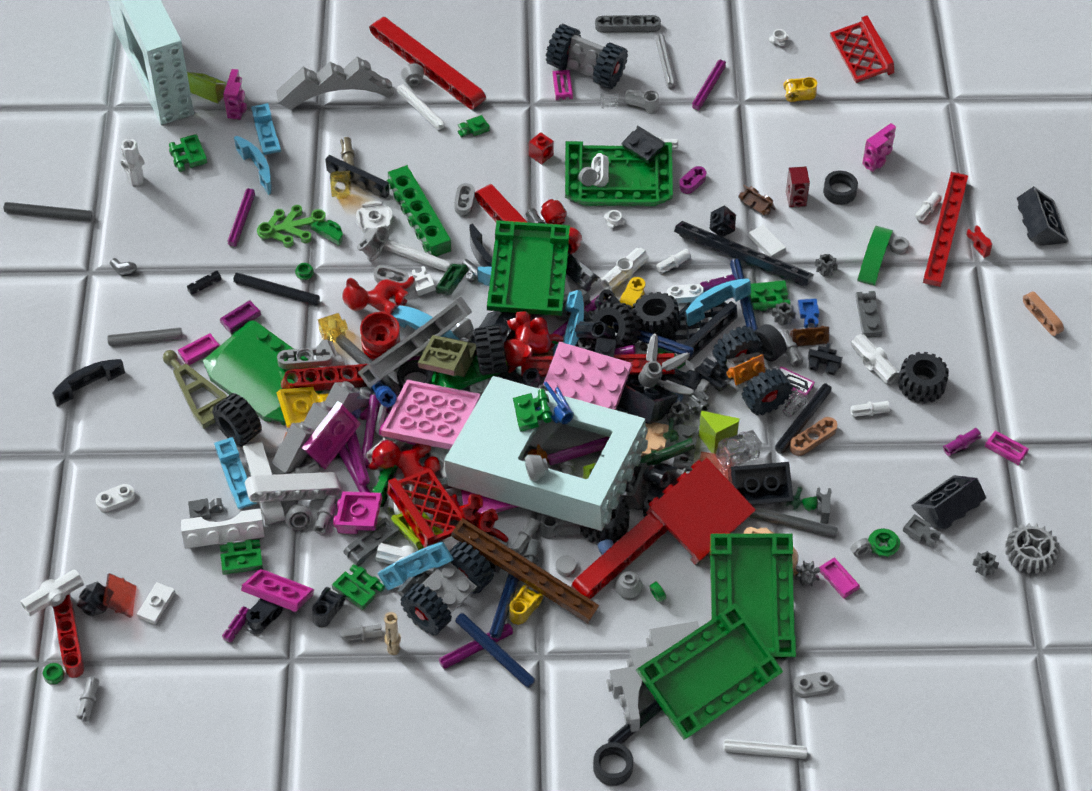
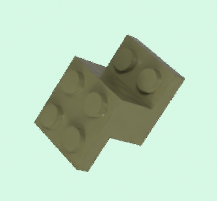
M432 335L418 362L419 368L465 377L477 354L476 344Z

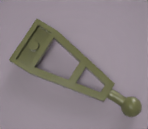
M165 351L162 357L163 361L167 365H172L175 369L173 370L174 377L193 417L203 429L216 423L212 409L216 404L225 399L227 395L189 365H181L177 360L178 356L175 351ZM187 374L195 381L186 386L181 376ZM204 387L217 399L197 410L190 394Z

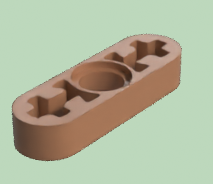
M1032 291L1023 296L1025 307L1052 336L1064 331L1062 321L1037 293Z
M825 417L795 436L790 444L791 453L796 456H802L835 435L837 421L834 418ZM814 433L817 434L819 438L813 440L809 438L808 435Z

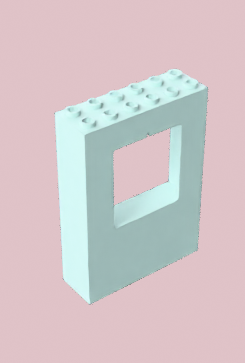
M108 0L114 30L160 124L163 125L194 115L182 42L161 0Z
M493 376L444 459L448 486L602 531L605 524H609L611 512L617 508L619 497L626 490L627 481L632 479L634 467L639 465L642 452H645L648 447V440H646L648 428L645 425V418L564 396L570 409L574 412L573 419L565 425L610 438L588 479L548 469L543 477L534 482L529 479L525 462L521 461L539 427L520 432L513 398L532 393L533 398H536L539 389ZM546 391V394L549 396L548 405L554 415V408L558 404L549 391Z

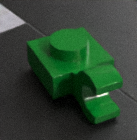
M482 115L468 119L466 123L458 124L460 129L458 134L460 137L470 133L473 136H477L490 131V126Z

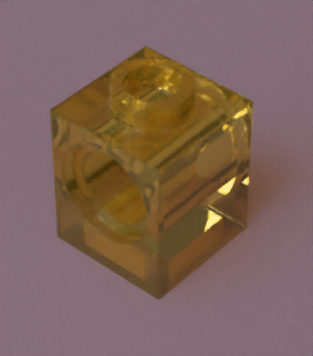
M350 171L332 172L330 174L332 197L346 199L348 198L347 196H350L352 192ZM336 183H344L345 189H339Z
M339 313L317 319L319 332L323 340L327 339L328 341L335 342L336 337L340 334L346 336L345 330H348L346 320L341 319Z

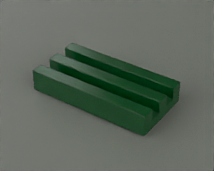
M451 264L435 287V292L437 294L448 293V295H452L468 272L467 265Z

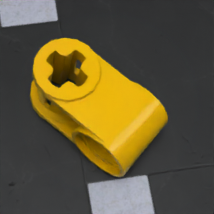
M815 78L788 79L783 83V87L786 90L785 97L789 102L813 100L816 98L817 80Z
M641 277L631 278L621 295L620 303L633 306L638 298L641 299L645 295L644 279Z
M523 585L510 603V621L516 625L524 624L533 611L541 604L543 595L530 590L528 585Z

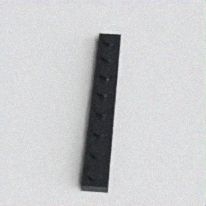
M681 221L675 226L674 232L682 238H690L699 245H707L712 247L714 251L727 253L731 258L742 259L746 264L759 266L766 272H774L783 279L795 281L798 285L807 286L813 280V273L687 222Z

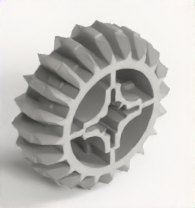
M1028 523L1025 527L1021 524L1018 528H1014L1012 533L1008 534L1005 542V554L1008 555V561H1013V567L1019 566L1020 571L1025 569L1027 574L1031 571L1037 574L1040 570L1042 573H1045L1047 569L1050 570L1057 563L1060 555V543L1057 542V536H1052V530L1045 531V526L1039 528L1038 524L1031 526ZM1020 541H1022V542H1023L1022 547H1019V548H1018L1017 543H1019ZM1043 550H1047L1048 554L1043 556Z

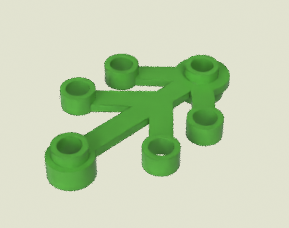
M300 205L292 206L291 212L286 218L283 209H276L269 222H263L258 226L257 235L262 239L274 238L283 242L286 248L294 245V239L290 235L285 236L279 233L281 231L301 238L302 243H309L312 240L311 233L297 229V227L310 225L316 221H319V223L326 221V213L321 209H316L312 212L311 217L293 221L303 213ZM284 220L281 224L276 225L278 221Z

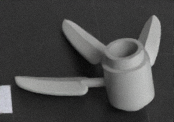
M653 334L650 338L646 354L648 362L639 374V382L645 387H653L656 383L664 385L663 388L665 390L684 395L692 394L694 390L688 387L659 379L663 369L670 371L678 367L689 358V353H683L663 362L661 366L656 362L658 337L656 334Z

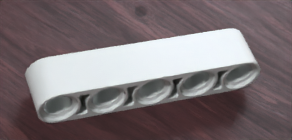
M262 441L243 445L250 476L272 475ZM280 501L259 502L265 525L285 520Z
M334 472L251 476L245 481L247 494L251 502L325 499L327 495L338 497L342 493L338 476Z

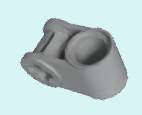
M381 226L366 231L362 241L358 244L357 249L363 251L370 262L380 256L384 245L388 241L389 233L387 229Z

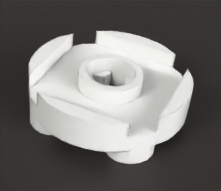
M369 201L364 203L360 210H357L356 222L363 233L381 226L385 227L387 231L390 229L393 218L392 210L388 205L386 207L380 201Z

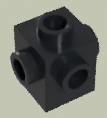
M724 205L711 212L709 229L713 233L724 237L735 231L736 214Z
M98 581L86 585L79 595L80 599L76 606L89 616L102 614L108 609V602L113 592Z

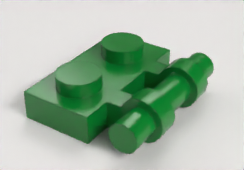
M197 134L180 138L181 144L178 145L175 142L169 143V153L174 158L173 163L179 172L185 170L184 165L189 163L190 168L208 163Z
M785 280L751 284L750 300L753 303V310L767 311V309L776 308V304L784 302L791 306L790 299L785 300L788 299Z
M539 389L536 398H533L532 393L513 398L520 432L539 427L538 421L544 420L545 423L552 421V410L548 405L549 396L546 394L545 389ZM541 406L540 411H536V408Z
M248 539L235 543L227 542V544L219 545L220 553L228 552L220 554L223 575L263 569L261 548L253 549L261 547L260 539Z
M353 564L350 567V571L353 574L350 575L345 571L332 584V589L339 594L346 595L347 600L361 610H364L376 598V592L373 590L376 589L382 592L385 589V585L376 576L372 577L363 567ZM362 579L367 583L364 585L359 580Z

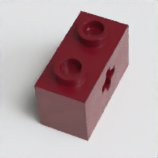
M807 166L789 167L786 196L789 207L807 206L810 187Z

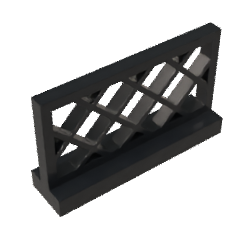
M732 301L728 304L723 302L715 306L722 307V310L713 312V308H711V312L704 313L705 318L712 317L708 322L701 323L699 321V323L689 327L686 318V310L692 303L689 302L679 311L681 321H686L685 325H680L679 330H687V334L676 335L674 332V335L668 336V339L674 342L676 340L688 339L683 345L694 349L693 356L687 359L688 361L692 360L738 317L737 304ZM700 328L696 333L689 334L688 329Z

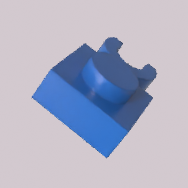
M817 299L798 300L797 305L800 319H805L804 328H808V323H813L815 328L818 327L819 309Z

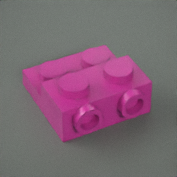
M231 69L223 94L227 118L241 120L242 114L246 112L247 104L244 102L245 91L242 89V77L239 76V70Z
M892 123L866 140L862 164L872 172L877 168L883 167L886 162V155H889L893 150L896 126Z
M342 491L341 499H338L337 502L338 513L333 519V525L337 532L342 534H358V530L375 531L382 501L381 493Z

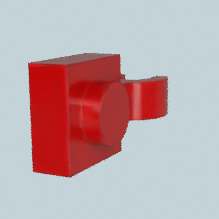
M976 225L974 228L975 233L967 229L966 235L974 242V248L983 258L990 256L993 244L981 232V228Z

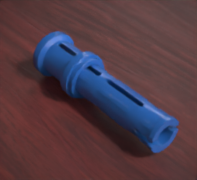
M381 381L371 387L381 405L391 407L395 404L397 398L391 388L384 386Z

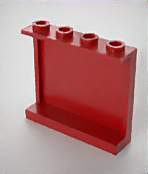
M707 457L702 462L697 460L691 466L692 471L688 474L686 472L681 474L677 478L678 483L675 486L670 484L663 491L664 495L660 499L655 497L648 504L650 508L646 512L647 514L652 512L693 556L690 560L694 565L698 564L710 553V534H731L756 510Z

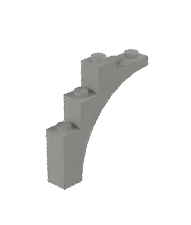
M358 56L345 68L330 61L318 73L303 66L276 90L278 104L290 110L314 96L337 90H366L388 98L394 94L392 82L388 78H384L375 71H372L371 64Z
M459 297L423 326L358 372L369 388L424 350L432 335L443 336L472 313V310L463 298Z
M347 381L335 382L325 401L313 403L304 422L291 424L272 463L284 473H291L294 471V468H299L308 455L302 449L303 445L336 403L343 404L351 413L362 407L369 406L371 391L364 387L354 388Z
M698 621L649 629V638H646L647 647L630 649V657L626 659L627 668L610 670V679L606 680L608 692L612 691L613 698L619 699L621 707H625L624 720L625 724L630 725L631 732L640 731L638 706L642 692L646 687L636 669L698 629Z

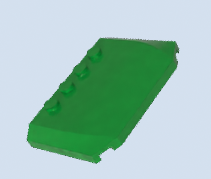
M565 141V198L584 206H656L673 199L672 142H665L666 146L662 147L661 152L648 164L622 146L583 145V141ZM598 153L607 156L609 159L608 183L603 187L585 186L579 181L580 171L585 167H591L592 160Z
M249 321L203 360V365L211 382L229 395L236 393L243 397L254 408L259 418L266 422L273 420L280 422L281 425H286L277 392L282 389L281 382L285 373L293 369L280 368L277 355L283 350L294 348L258 322ZM302 356V357L300 358L302 361H308V360H309V359L306 358L305 356ZM306 378L309 382H314L311 378ZM288 379L289 383H295L293 380ZM315 391V392L318 393V394H321L323 391Z

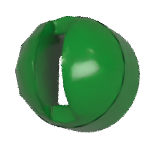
M817 496L801 499L802 505L807 511H811V509L814 511L817 508Z

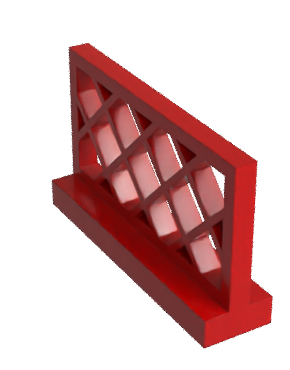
M868 15L861 17V22L830 32V37L855 83L883 73L888 75L895 73L894 61ZM861 29L860 35L852 33L853 30ZM839 35L846 36L844 41L837 39L836 37ZM849 37L857 39L855 43L847 41ZM860 40L868 42L867 46L858 44ZM844 46L851 47V52L843 51ZM855 50H863L862 55L854 54ZM867 52L875 54L873 58L866 57L865 55ZM851 58L859 59L857 64L849 62ZM862 61L870 62L868 67L861 66L860 64ZM877 64L881 65L882 68L873 69L872 66ZM857 70L866 71L863 75H856Z
M430 468L399 481L396 478L388 481L387 493L424 548L451 537L450 535L455 529V526L449 525L451 519L460 522L462 516ZM429 476L431 484L420 482V479ZM409 484L415 487L412 492L405 490L403 486ZM417 488L428 489L427 495L416 493ZM431 490L440 492L441 498L431 497ZM413 499L425 500L423 506L414 504ZM427 501L437 503V509L426 507ZM441 505H445L451 508V512L447 513L439 509ZM423 512L434 514L433 520L425 519L422 516ZM437 515L448 518L447 523L436 522ZM433 526L444 529V532L435 535L432 531Z

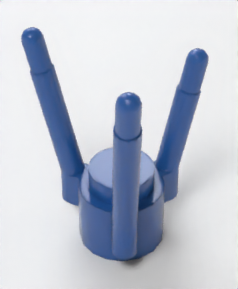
M545 381V387L558 404L554 408L555 413L554 415L552 414L551 419L556 424L559 422L562 424L569 423L574 417V412L570 409L558 387L555 388L557 396L548 382Z

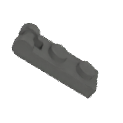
M856 292V304L862 335L864 334L866 337H882L876 292Z
M679 424L676 444L691 438L693 443L686 445V447L693 444L696 447L698 426ZM695 450L674 457L673 466L680 470L685 468L687 471H692L691 466L694 462Z
M385 517L376 524L375 531H366L349 544L343 553L347 557H351L355 565L360 566L364 563L365 559L377 551L381 543L386 544L397 536L399 529ZM360 548L362 551L357 553L356 550Z

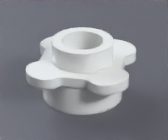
M776 29L773 32V36L769 38V41L779 46H784L785 41L789 39V35L782 29Z
M611 210L604 215V219L608 222L607 226L610 228L618 225L622 226L625 223L621 212L618 210Z

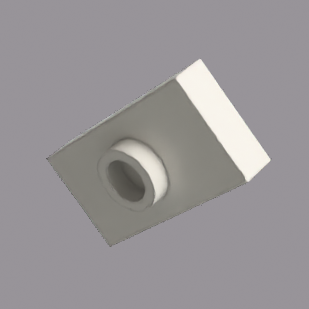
M156 582L138 611L137 617L156 625L175 594V589Z

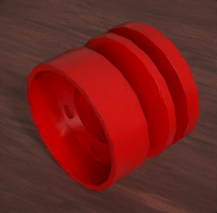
M374 312L362 320L360 325L362 351L372 361L400 342L399 323L391 314Z

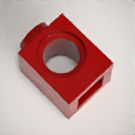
M542 132L529 141V157L541 165L554 155V141Z

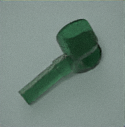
M669 418L668 431L663 434L665 439L670 438V442L677 441L679 438L678 432L673 429L674 418Z
M798 487L796 494L793 496L794 501L786 502L787 506H793V511L802 504L800 499L802 487Z

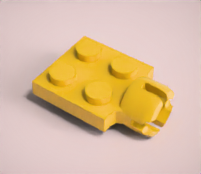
M313 387L280 389L277 392V396L287 428L292 423L304 422L313 403L325 401L328 393L318 394L314 391Z

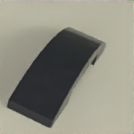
M472 223L469 225L472 252L482 267H492L493 258L483 247L482 234Z
M121 359L100 361L75 371L65 378L52 392L55 405L58 407L74 399V391L96 380L106 377L110 381L125 374L123 361Z

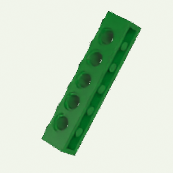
M408 165L388 171V179L386 181L389 182V189L393 191L395 201L400 203L402 213L407 215L410 227H414L417 239H421L425 253L428 252L430 255L438 257L451 252V239Z

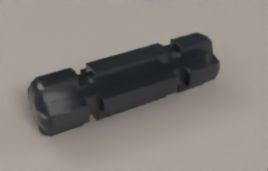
M214 271L210 273V276L206 275L196 280L195 284L192 282L186 286L187 291L190 295L198 292L197 290L201 291L213 285V282L217 283L222 279L220 273Z

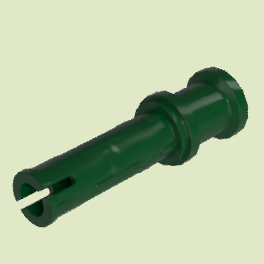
M689 438L660 451L651 450V453L641 457L640 463H647L648 466L661 464L663 461L695 450V446L693 444L686 447V445L693 443L692 439Z

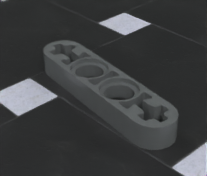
M656 15L598 16L595 19V29L603 33L657 32L661 27V19ZM622 22L623 25L618 26L615 23ZM634 22H639L640 25H637V26H636V25H633L632 23H634Z

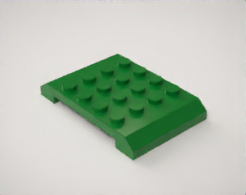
M496 220L487 311L513 313L526 311L529 314L562 316L570 225Z
M793 533L710 534L711 619L736 603L773 657H796L792 559Z
M735 603L656 657L638 667L636 672L682 739L685 740L783 673V670Z

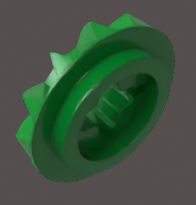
M881 528L874 530L869 535L868 541L871 544L872 553L878 554L879 557L887 556L888 558L892 554L895 555L900 547V539L892 530ZM888 541L887 546H880V542Z

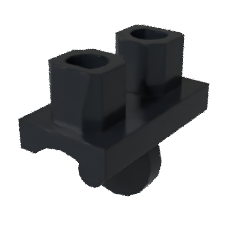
M827 342L826 347L818 346L817 351L809 349L808 369L818 371L820 363L826 364L825 373L835 376L838 368L842 366L843 357L836 356L837 350L830 349L831 343Z
M708 357L694 369V371L702 376V379L710 382L719 392L733 379L727 376V371L720 367V363L713 362Z

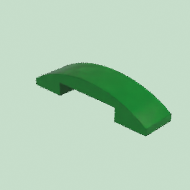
M875 226L860 268L858 282L875 286L893 230Z

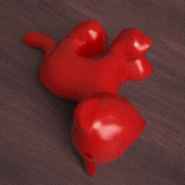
M410 276L403 283L385 279L380 281L370 291H366L355 279L349 278L346 281L342 299L348 308L356 312L370 305L380 312L392 314L394 308L407 304L405 297L409 293L406 289L414 284L415 278Z
M526 311L517 312L516 318L507 321L508 327L516 333V339L504 342L508 373L513 372L517 367L525 365L533 353H547L552 341L559 343L563 342L564 338L559 334H549L547 322L544 318L540 317L531 321L530 314Z
M384 440L373 450L372 463H370L369 468L373 471L396 465L402 470L404 478L428 468L435 474L436 471L440 470V464L437 457L431 456L424 461L423 466L421 465L419 459L425 457V454L431 451V446L416 443L412 446V450L401 452L393 441ZM429 476L421 478L420 482L429 483L431 479ZM440 492L435 493L436 497H441Z
M456 494L450 496L463 519L485 533L493 535L505 543L508 542L509 539L503 532L493 528L495 521L498 520L496 511L490 508L482 514L478 512L483 507V499L480 494H470L468 504L460 506ZM437 503L434 504L433 509H437ZM441 505L439 509L443 512H451V508L445 505ZM437 515L436 522L447 523L448 518Z

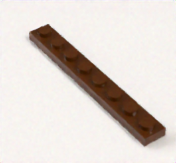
M462 518L452 531L451 537L459 542L467 543L468 546H473V549H477L481 556L483 555L490 562L584 622L589 623L598 609L599 605L465 519Z

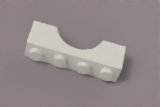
M261 508L241 511L236 517L222 522H210L202 517L181 520L184 549L265 537Z

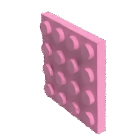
M559 342L545 381L548 382L556 394L555 388L558 387L563 396L616 410L632 368V363Z
M407 380L381 429V436L450 450L481 396L479 393Z

